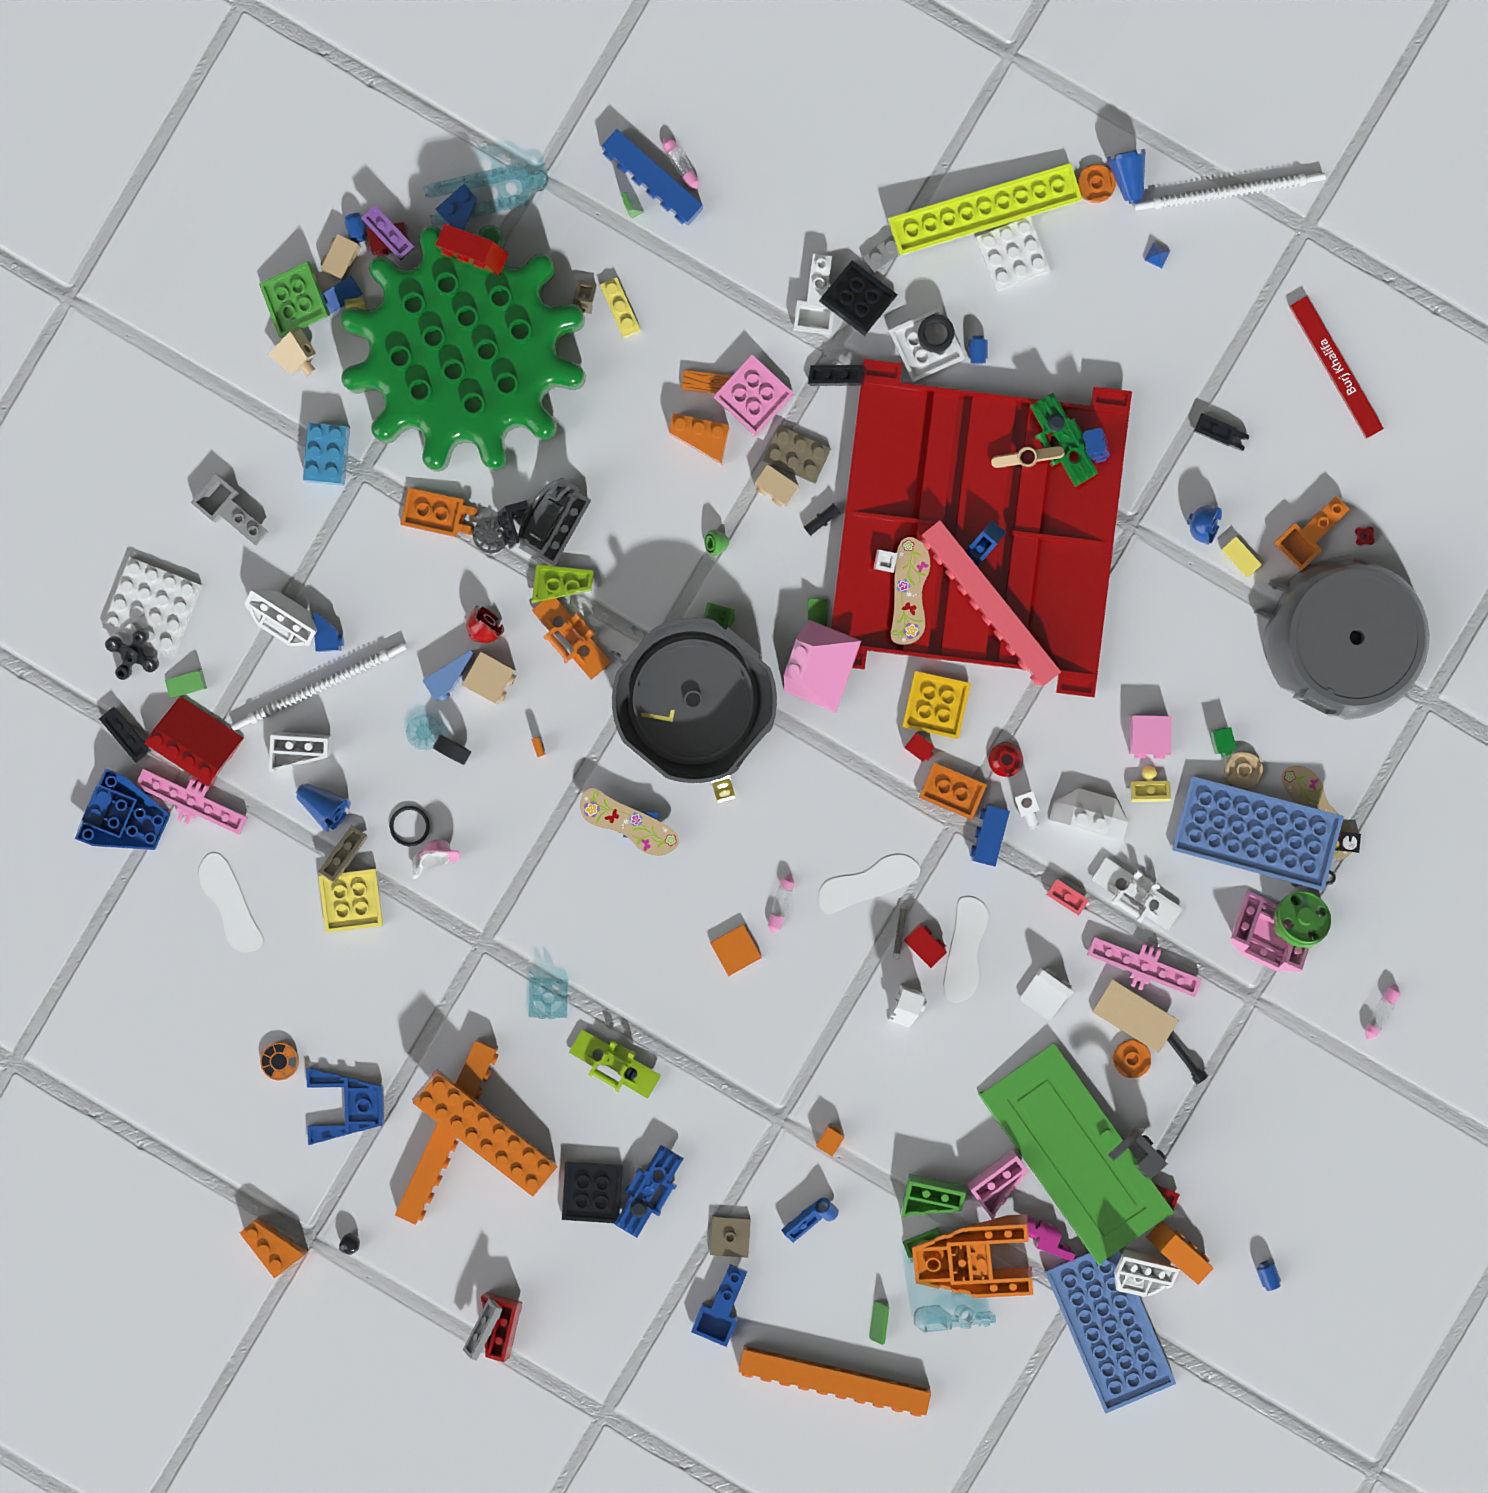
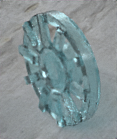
M426 714L414 717L408 723L406 729L409 743L419 750H430L433 748L436 740L431 737L432 734H437L438 737L442 735V727L439 721L433 716ZM423 717L428 718L425 725L422 721ZM419 719L420 726L415 724L414 721ZM432 719L435 722V724H433L432 726H428L430 720ZM411 725L416 727L417 730H410ZM438 726L439 732L432 731V729ZM410 733L417 734L415 737L410 738ZM417 738H419L418 745L413 743ZM427 739L432 740L434 744L429 746ZM422 740L425 741L426 747H420Z

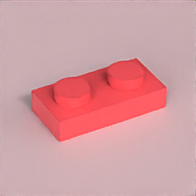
M1058 879L1054 881L1046 894L1078 916L1089 901V899Z

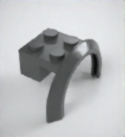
M1135 1127L1122 1137L1123 1141L1108 1156L1114 1161L1128 1147L1135 1143L1145 1155L1134 1166L1147 1180H1151L1168 1165L1165 1161L1167 1157L1160 1150H1155L1152 1147L1154 1143L1147 1135H1141L1145 1131L1144 1128Z

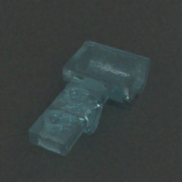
M964 1304L955 1308L954 1315H951L940 1305L921 1306L914 1312V1325L923 1332L951 1330L952 1327L958 1326L962 1329L971 1328V1325L987 1327L990 1326V1323H996V1315L991 1311L975 1313L974 1310ZM968 1311V1317L962 1319V1313Z

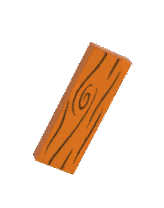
M684 370L682 390L716 394L732 375Z

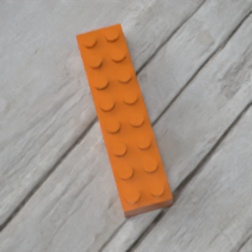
M438 1069L433 1072L412 1098L415 1106L532 1197H534L557 1168V1164L553 1159Z

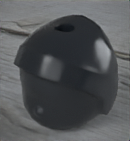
M352 1233L344 1235L339 1243V1250L347 1255L356 1253L360 1247L359 1238Z

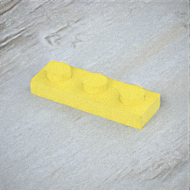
M616 277L600 284L622 337L625 338L641 331L618 278Z

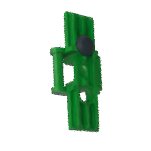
M1051 393L1030 405L1043 429L1041 433L1035 436L1036 440L1039 439L1043 448H1051L1045 436L1049 433L1052 437L1055 436L1060 446L1064 449V456L1058 459H1051L1050 465L1054 466L1061 462L1075 487L1098 474L1085 450L1082 431L1074 418L1071 420L1069 417L1067 418L1055 394ZM1071 451H1075L1078 454L1076 462H1072L1069 459Z

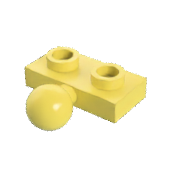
M1146 766L1142 769L1141 774L1146 781H1131L1130 783L1131 802L1171 800L1170 781H1154L1157 771L1153 766Z

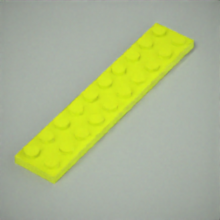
M1069 163L888 218V222L898 254L902 256L1082 201V196L1072 164Z

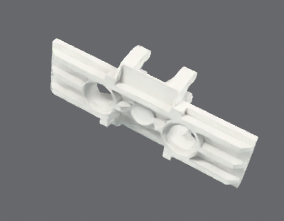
M1108 858L1104 859L1091 879L1115 895L1111 902L1113 905L1117 904L1135 916L1139 922H1142L1146 916L1168 931L1183 909L1156 891L1160 888L1161 884L1151 881L1140 870H1136L1132 875ZM1118 878L1126 880V886L1123 889L1116 887L1115 883ZM1126 893L1144 905V907L1140 911L1123 900L1121 896ZM1152 899L1158 902V907L1155 910H1150L1149 903Z

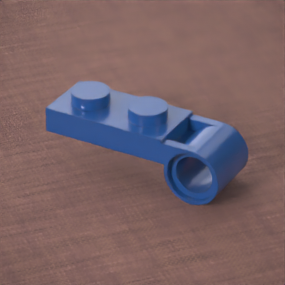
M820 1198L814 1204L804 1209L801 1214L790 1221L781 1231L794 1243L822 1218L826 1221L836 1219L839 1212L838 1208L828 1198Z

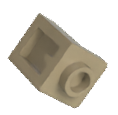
M578 281L573 304L578 305L583 313H592L597 284Z

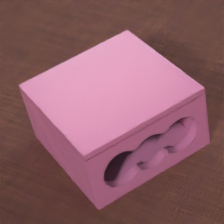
M1130 716L1129 754H1134V758H1146V754H1150L1158 759H1165V755H1171L1172 716Z

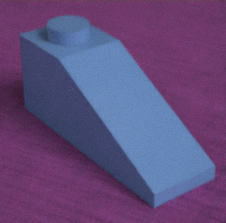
M473 650L466 652L422 680L434 700L440 699V701H443L451 696L450 692L454 690L475 655Z

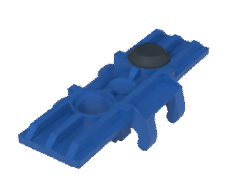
M660 1145L645 1172L638 1167L631 1185L626 1187L625 1193L630 1197L614 1225L637 1238L652 1213L660 1216V1210L672 1190H675L677 1187L676 1184L671 1182V1179L684 1158L665 1146ZM660 1169L664 1172V1177L656 1178L653 1172ZM662 1184L666 1187L653 1207L649 1202L658 1186Z

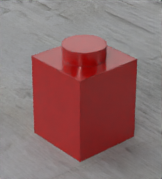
M915 733L904 747L921 762L925 759L929 761L935 753L933 751L935 746L918 733Z

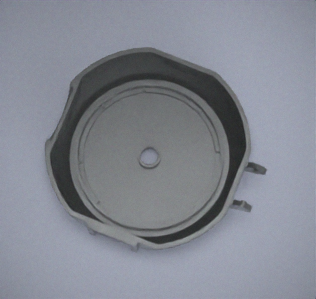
M1335 557L1307 566L1295 574L1288 581L1287 585L1273 580L1269 581L1268 585L1275 590L1283 591L1272 614L1262 609H1255L1254 614L1269 620L1264 633L1268 665L1278 685L1293 693L1294 699L1328 716H1338L1344 720H1351L1380 713L1393 706L1410 691L1427 659L1429 625L1426 612L1418 595L1401 576L1363 558ZM1354 630L1361 634V641L1357 645L1352 644L1350 641V634Z
M684 618L673 620L655 627L647 636L633 625L630 628L631 631H634L633 634L641 637L643 641L628 659L624 661L620 657L621 655L618 652L615 653V651L609 653L622 664L615 675L613 683L612 712L616 729L623 743L665 778L684 783H704L722 779L735 773L754 747L772 730L777 709V691L771 668L758 658L760 653L729 627L724 629L711 619ZM690 693L698 694L700 697L699 705L695 707L689 706L686 702V697ZM675 710L673 722L642 717L641 713L670 717V711Z

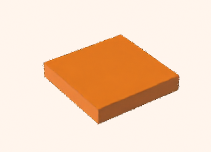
M744 924L710 942L728 976L762 958Z

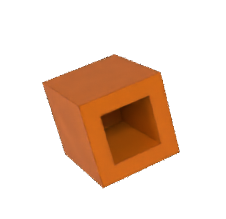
M834 1124L832 1127L827 1125L818 1139L816 1147L833 1157L844 1139L843 1130Z

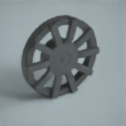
M493 517L484 518L479 521L474 527L472 534L476 547L488 554L497 553L506 546L504 540L498 537L503 535L504 531L497 532L500 528L499 525L495 529L493 528L494 522L498 523L497 519ZM486 521H491L490 528H488ZM483 523L486 530L479 528L480 524ZM477 530L482 532L483 535L476 536ZM483 538L484 541L479 545L477 539ZM497 540L503 543L501 547L497 544ZM485 543H488V550L482 547ZM492 543H494L495 547L497 548L496 550H491Z

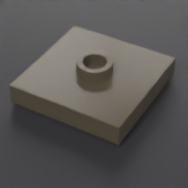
M713 1216L710 1255L748 1258L751 1218Z

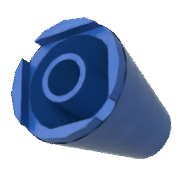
M1141 149L1140 154L1136 150L1116 154L1115 159L1112 160L1111 156L1107 157L1108 164L1124 201H1129V204L1140 202V198L1144 197L1145 149Z
M309 783L300 785L296 791L297 800L327 832H330L329 829H336L347 815L344 813L346 807L350 809L351 802L348 799Z

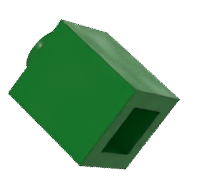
M1231 727L1210 732L1215 754H1221V757L1232 755V751L1237 750Z

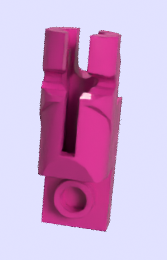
M1027 1215L1029 1237L1033 1240L1036 1239L1034 1246L1037 1249L1073 1262L1075 1253L1071 1251L1072 1248L1064 1244L1058 1246L1062 1236L1060 1229L1056 1225L1042 1220L1035 1226L1036 1219Z

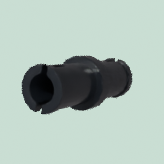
M832 503L822 513H817V517L803 527L812 536L821 527H826L827 523L841 512Z

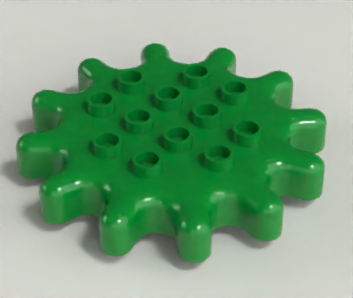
M487 225L480 229L478 236L495 242L504 250L505 239L498 227ZM428 226L420 232L419 242L422 249V259L413 269H401L385 256L375 257L370 262L369 272L373 279L382 287L383 300L379 306L372 310L350 307L343 311L340 319L342 327L349 334L366 339L369 343V354L365 361L347 367L342 372L341 382L344 387L355 394L375 390L382 393L385 400L384 409L371 425L373 436L380 442L392 443L406 430L415 429L421 431L424 435L425 445L422 460L430 470L434 472L445 470L450 463L454 448L462 443H471L478 448L483 464L490 470L499 471L507 465L508 455L505 448V438L511 430L519 427L526 428L541 441H549L556 436L558 431L557 423L544 409L543 405L546 394L554 388L578 390L584 386L586 375L583 368L575 362L562 359L557 353V346L562 337L583 328L585 316L578 305L566 304L559 307H551L543 302L542 291L552 280L556 271L555 265L548 255L536 254L519 268H512L504 264L500 275H497L486 269H480L469 262H461L453 255L447 257L441 254V249L435 246L441 230L435 226Z

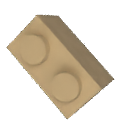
M337 234L336 238H332L330 241V250L327 255L323 256L320 265L323 272L343 281L347 278L361 247L359 244Z
M768 464L754 483L757 487L755 489L763 496L766 494L771 496V501L779 507L782 504L786 507L799 488L797 484Z

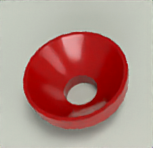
M1002 742L991 749L988 763L995 774L1002 777H1010L1020 771L1023 765V755L1016 745ZM1004 754L1012 756V763L1008 766L1001 762Z

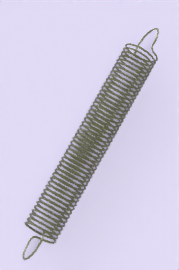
M905 909L899 910V924L897 925L895 947L893 953L898 954L897 935L899 937L900 951L902 948L900 912L902 914L903 924L905 927Z

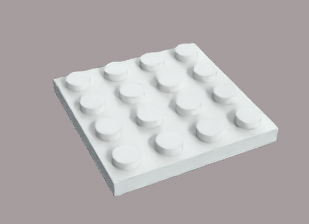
M129 557L102 629L133 640L132 635L137 629H146L149 632V639L143 645L175 656L202 585Z

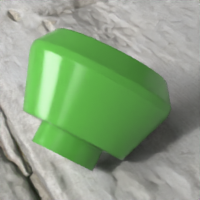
M710 530L705 536V548L712 556H717L727 549L729 539L723 532Z

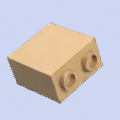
M480 652L462 686L498 704L499 701H504L507 695L505 690L508 685L512 686L517 677L514 675L516 671Z

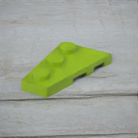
M536 564L532 603L592 591L594 570L550 567L548 565Z

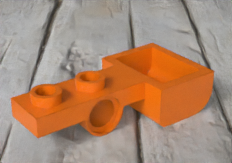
M1335 496L1302 529L1296 523L1292 524L1273 544L1302 571L1322 551L1316 542L1350 509Z

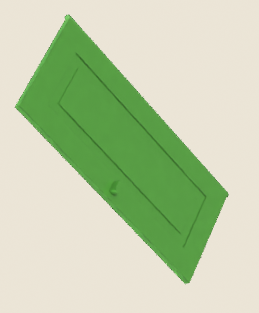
M1055 1043L1048 1046L984 1092L980 1091L978 1093L1098 1265H1102L1104 1260L1174 1213L1153 1181L1147 1180L1134 1166L1138 1160L1129 1148L1114 1161L1108 1156L1123 1139Z

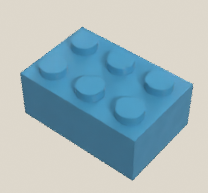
M308 423L303 480L305 482L345 486L350 428L340 425Z

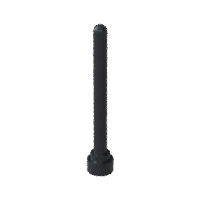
M1170 1034L1167 1039L1168 1043L1192 1072L1191 1079L1198 1085L1209 1075L1204 1069L1197 1068L1177 1040Z

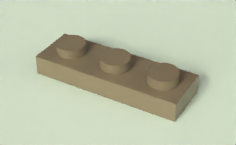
M351 825L318 873L335 884L368 836Z

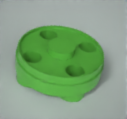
M1305 891L1294 892L1284 897L1277 905L1274 912V930L1278 936L1282 937L1289 944L1309 949L1320 943L1327 936L1331 927V914L1325 902L1318 896Z

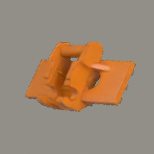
M557 598L542 601L532 609V612L549 630L543 638L548 640L564 658L565 664L573 658L592 680L612 663L591 639L595 635V631L587 626L578 612L572 617ZM559 616L563 617L565 620L563 626L556 627L554 619ZM559 631L574 648L571 654L554 636L556 632ZM585 645L589 648L590 652L587 656L582 657L579 654V648Z

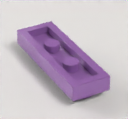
M375 204L361 217L400 261L415 248Z

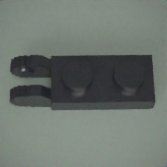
M1203 413L1200 414L1193 430L1197 434L1240 451H1244L1245 447L1240 443L1232 441L1234 435L1243 440H1248L1250 437L1248 434L1237 430L1236 427Z

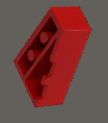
M444 224L435 246L441 249V254L447 257L453 255L461 262H469L480 269H486L497 275H500L509 255L495 242Z
M486 1292L481 1295L483 1308L487 1300L492 1299L503 1310L485 1343V1357L505 1362L511 1355L523 1302Z

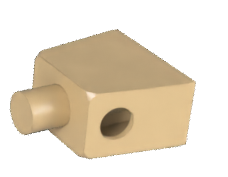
M300 327L290 331L268 353L291 374L301 369L308 377L316 370L309 362L316 355V352Z

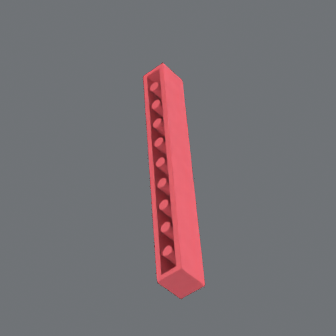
M938 521L921 535L923 539L921 543L927 550L931 549L934 552L933 558L939 565L943 564L946 567L945 573L948 577L958 582L957 588L960 592L970 597L969 603L972 607L982 612L981 618L988 626L991 624L994 627L995 631L993 633L1000 641L1003 639L1006 642L1007 646L1005 648L1012 656L1015 654L1018 657L1019 661L1017 663L1024 671H1029L1031 681L1036 686L1040 685L1043 687L1061 673L1059 668L943 523Z

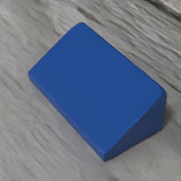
M352 276L322 293L330 314L345 306L344 300L363 295Z

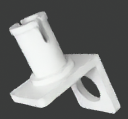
M1033 791L1015 796L1017 804L1015 807L1021 817H1025L1028 829L1038 827L1040 824L1035 812L1039 811V807ZM1024 798H1031V800L1021 803Z

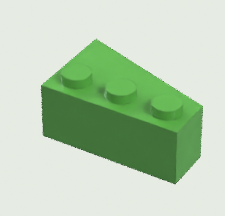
M909 1174L901 1206V1217L936 1212L938 1214L960 1212L963 1209L966 1196L965 1185Z

